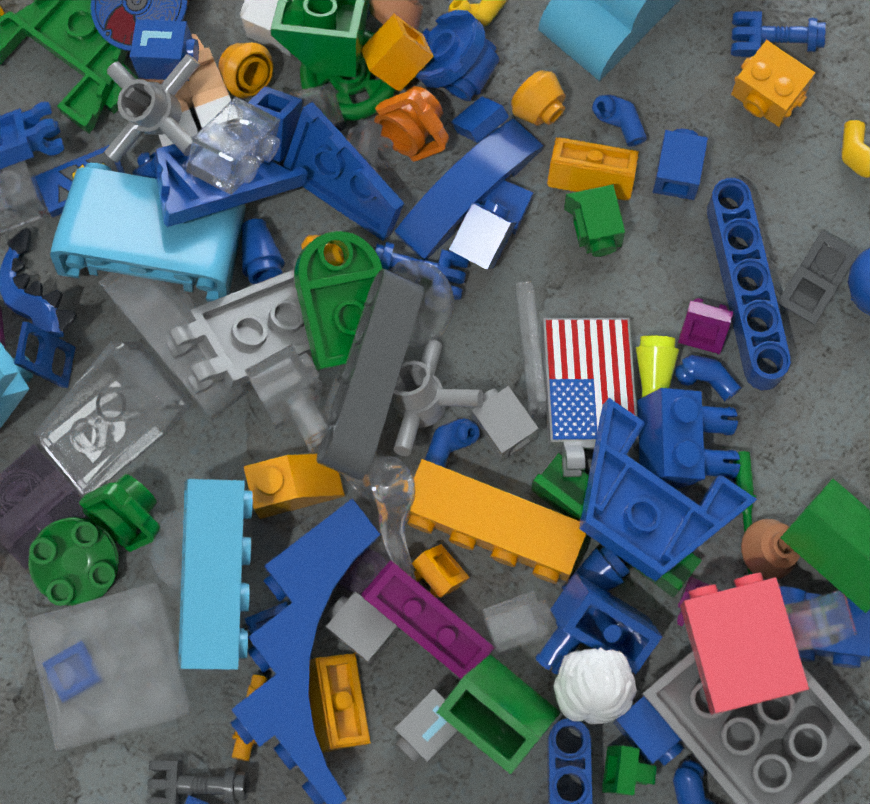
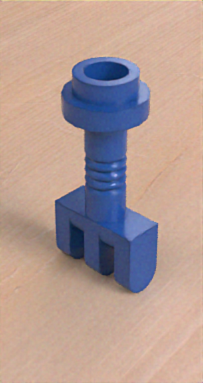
M739 11L732 15V24L740 26L732 29L731 38L734 41H738L731 45V55L752 57L761 47V43H764L766 40L771 43H775V41L776 43H807V52H815L816 48H824L826 22H817V18H808V26H781L780 28V26H762V12Z
M386 242L385 246L376 245L375 252L381 261L382 269L408 272L409 274L412 273L413 275L416 274L417 276L420 275L421 277L432 279L434 283L431 294L454 300L461 299L463 290L459 287L448 285L447 281L464 284L466 273L450 267L467 268L470 260L454 252L442 249L439 261L435 263L394 253L393 243Z

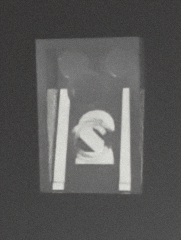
M110 342L33 435L82 495L85 496L87 493L107 484L163 438L193 403L140 342Z

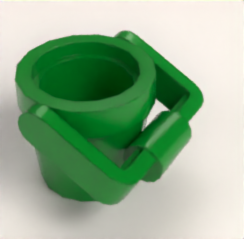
M123 474L114 483L110 482L87 493L79 502L87 518L102 526L110 534L114 542L123 546L128 552L152 543L160 531V525L150 516V512L157 504L156 498L143 484L128 474ZM138 529L142 531L141 533L135 535Z

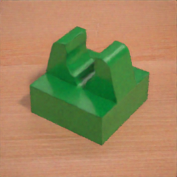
M607 746L602 793L634 796L636 784L655 785L657 766L638 763L640 748Z

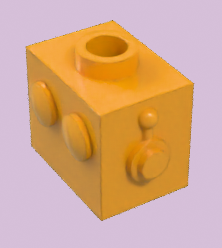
M766 40L751 58L747 57L743 62L741 73L735 77V85L731 95L741 101L745 109L752 115L760 118L764 117L780 127L784 120L791 116L792 110L801 107L806 101L807 96L805 95L815 72Z

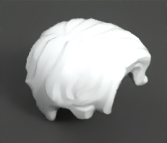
M602 648L598 650L575 651L565 655L553 685L556 700L563 715L572 721L581 722L584 720L592 725L609 723L625 714L632 706L633 698L637 692L632 670L624 654L621 651L604 650Z

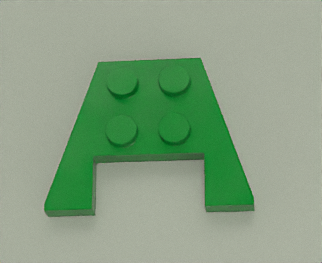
M34 0L32 4L15 14L9 11L0 17V65L25 37L29 36L82 75L83 78L57 107L61 114L90 134L96 125L115 82L107 74V70L114 62L123 64L129 51L111 45L100 35L92 19L91 0Z

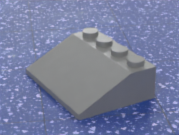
M693 651L642 693L735 804H813L870 755V742L804 666L803 670L809 690L710 715Z

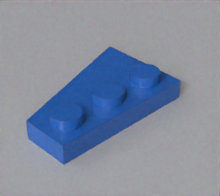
M310 102L302 109L283 167L290 171L297 165L304 168L308 175L305 185L302 186L303 188L384 241L392 234L404 202L313 102Z

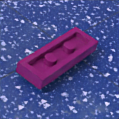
M391 559L361 594L367 602L460 679L489 656L495 648Z

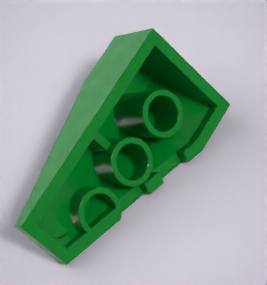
M278 0L270 28L271 36L313 73L356 78L363 46L369 0Z

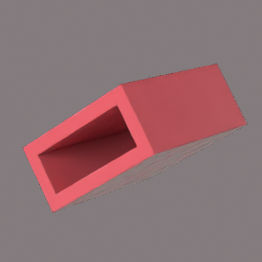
M761 573L751 574L735 579L736 588L718 592L716 585L697 588L689 591L690 599L683 601L680 605L710 715L809 690L776 577L763 580Z

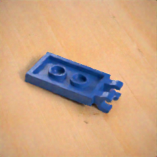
M49 102L38 103L31 110L22 112L21 108L0 116V169L34 157L33 151H40L47 155H57L64 150L61 138L53 141L43 139V137H54L61 132L58 121H53L51 118L39 121L43 116L52 113Z

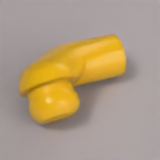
M453 0L449 5L448 12L467 10L483 26H487L508 0H481L480 3L469 4L468 0Z
M847 121L844 123L842 161L859 176L870 178V147L864 144L866 125L862 121Z

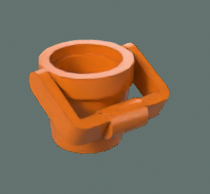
M413 86L402 94L380 102L375 107L378 114L374 119V124L381 138L395 151L409 156L412 162L444 151L449 135L440 120L443 115V109L439 101L426 89ZM428 135H432L435 141L425 144Z

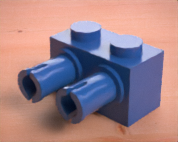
M660 388L637 400L638 418L645 423L638 435L640 465L675 489H682L705 479V476L718 477L720 475L730 479H734L737 476L740 464H731L729 460H740L738 452L735 450L704 449L703 432L733 435L737 429L738 421L727 420V417H737L736 409L733 407L702 406L701 391Z
M575 573L550 609L558 627L540 653L536 655L535 659L547 670L552 666V673L558 675L564 656L574 652L579 644L583 643L597 650L602 648L604 650L621 651L627 658L632 672L637 674L662 639V635L647 615L578 573Z

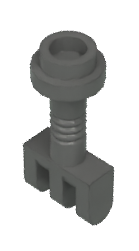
M149 760V770L154 772L166 771V779H148L147 789H165V798L149 797L146 804H181V794L194 793L224 795L226 804H238L239 800H247L250 787L248 772H241L239 767H228L225 776L199 777L182 775V761Z

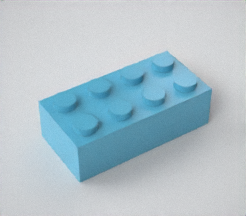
M187 479L185 481L178 663L181 669L238 670V659H247L248 631L240 628V612H248L249 584L241 582L242 565H250L251 537H243V519H251L253 495L252 491H244V481Z

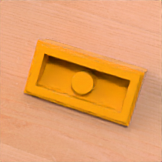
M556 137L547 184L551 188L574 192L614 185L617 199L629 200L634 184L639 152Z
M356 653L319 657L310 660L308 696L314 732L322 753L370 744Z

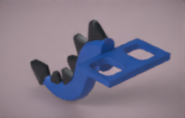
M26 227L7 242L9 250L0 268V294L5 305L15 314L32 321V324L22 322L14 364L62 388H68L76 347L58 337L64 336V332L76 320L77 314L72 310H58L63 296L61 291L54 290L43 296L42 283L35 281L27 288L31 278L30 275L27 273L17 275L25 267V262L21 261L19 256L28 252L32 232ZM29 333L36 336L39 340L35 363L25 358V348ZM56 347L64 351L66 356L61 377L52 371Z

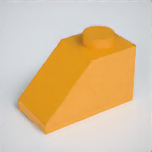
M317 454L285 455L243 466L249 491H252L253 509L260 519L345 497L339 472L317 463Z

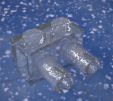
M291 344L244 371L274 427L277 429L288 422H293L306 443L308 451L312 454L318 452L327 425L317 408L321 404L317 390L321 389L323 385L318 378L319 373L309 355L304 353L299 356Z

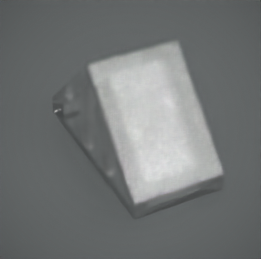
M840 590L785 604L798 651L831 646L857 634L847 597Z

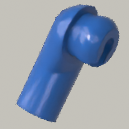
M600 95L594 100L592 104L594 115L605 123L621 128L628 147L640 145L647 140L633 103L613 95Z
M684 761L681 763L680 768L675 770L673 785L677 803L717 804L705 797L702 782L704 769L696 761Z

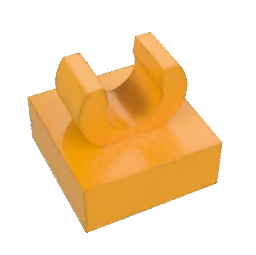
M442 544L422 552L411 563L416 571L412 572L410 576L417 582L424 578L431 587L430 593L436 598H441L459 589L470 578Z

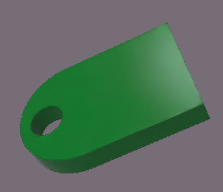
M333 231L320 235L304 247L295 264V287L315 371L346 365L368 292L376 275L382 269L381 261L372 246L363 238L353 233ZM326 244H336L342 249L344 260L341 266H333L326 261L324 257V247Z

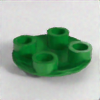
M68 517L54 521L41 530L30 546L28 565L35 586L51 603L59 606H81L99 599L110 589L118 573L119 555L114 540L102 526L85 518Z

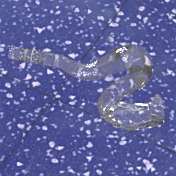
M376 452L368 472L361 480L343 473L342 475L365 500L376 502L379 512L380 531L390 559L416 580L405 538L406 520L415 499V483L410 470L400 459L392 456L378 457Z

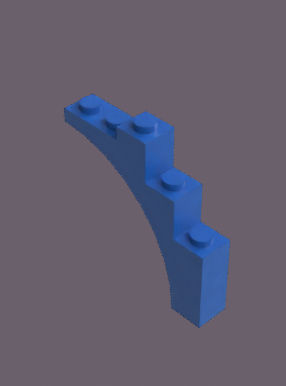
M353 498L264 566L269 573V576L263 580L279 602L287 597L291 604L248 636L254 646L248 649L247 652L263 673L271 667L276 675L231 709L237 718L231 721L230 724L246 745L254 740L260 747L275 735L280 743L273 749L289 770L293 769L296 765L301 769L308 779L301 786L315 804H324L325 802L326 804H341L347 799L325 762L313 727L308 694L310 655L316 629L332 591L352 563L380 537L378 530Z

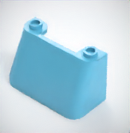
M87 163L86 167L76 170L54 235L50 257L57 274L61 276L79 279L81 269L87 267L90 275L98 276L99 270L171 282L182 284L184 291L193 292L194 285H196V288L207 291L206 301L211 302L230 294L246 204L167 227L163 223L157 179L115 172L110 167L100 163Z

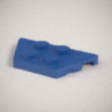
M230 130L194 138L198 148L190 156H185L175 144L156 149L154 158L163 223L167 227L305 185L308 172L298 165L290 171L274 163L275 153L261 146L249 143L245 138Z

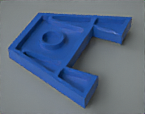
M608 398L602 405L579 529L656 582L750 507L757 499L724 476L719 475L713 480L699 505L626 455L645 423L611 398Z

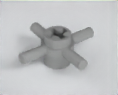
M186 54L162 84L135 79L120 62H114L109 66L107 74L122 89L117 101L118 110L122 117L129 121L104 151L110 159L118 163L142 133L148 135L165 134L185 156H190L197 150V142L178 124L182 110L175 94L200 66L199 62L191 55Z
M428 340L426 342L420 362L409 361L402 364L390 405H394L398 415L403 418L393 448L394 452L398 455L409 456L411 454L418 428L435 424L442 418L446 406L482 407L484 395L482 390L443 389L439 378L434 376L443 348L439 341Z

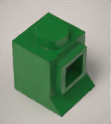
M614 185L566 194L564 210L573 215V224L579 247L585 246L586 254L592 253L594 257H601L612 254L618 247H622L625 229Z

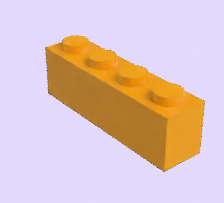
M424 459L419 464L401 507L403 516L409 518L407 522L409 526L428 534H432L433 529L450 535L449 541L467 550H474L475 545L492 551L490 558L504 565L515 567L516 563L519 562L534 568L532 575L553 584H557L559 579L568 582L586 533L579 529L580 521Z

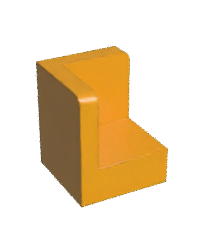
M395 13L362 48V54L369 71L397 91L403 90L434 57L424 35L403 21Z

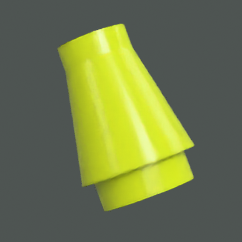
M668 336L640 337V346L636 347V354L642 385V398L660 388L670 387L679 349L675 348L676 338Z

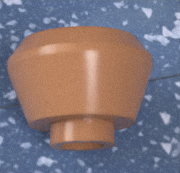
M369 0L370 13L382 24L395 13L416 30L419 29L423 6L418 0Z
M762 519L754 522L747 528L742 538L741 552L745 564L752 573H761L763 579L767 580L775 577L777 579L783 578L793 570L800 555L780 539L789 526L774 519Z

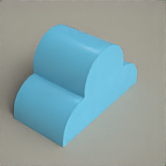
M551 0L542 14L538 30L598 81H601L679 0Z

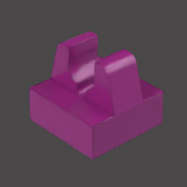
M696 298L694 301L690 300L678 343L720 354L733 312L728 311L727 306L722 304L717 308L703 304V299Z

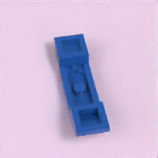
M513 118L489 134L454 164L412 208L396 228L395 234L423 261L427 260L455 234V227L465 218L472 203H481L510 174L516 176L543 150L544 145Z

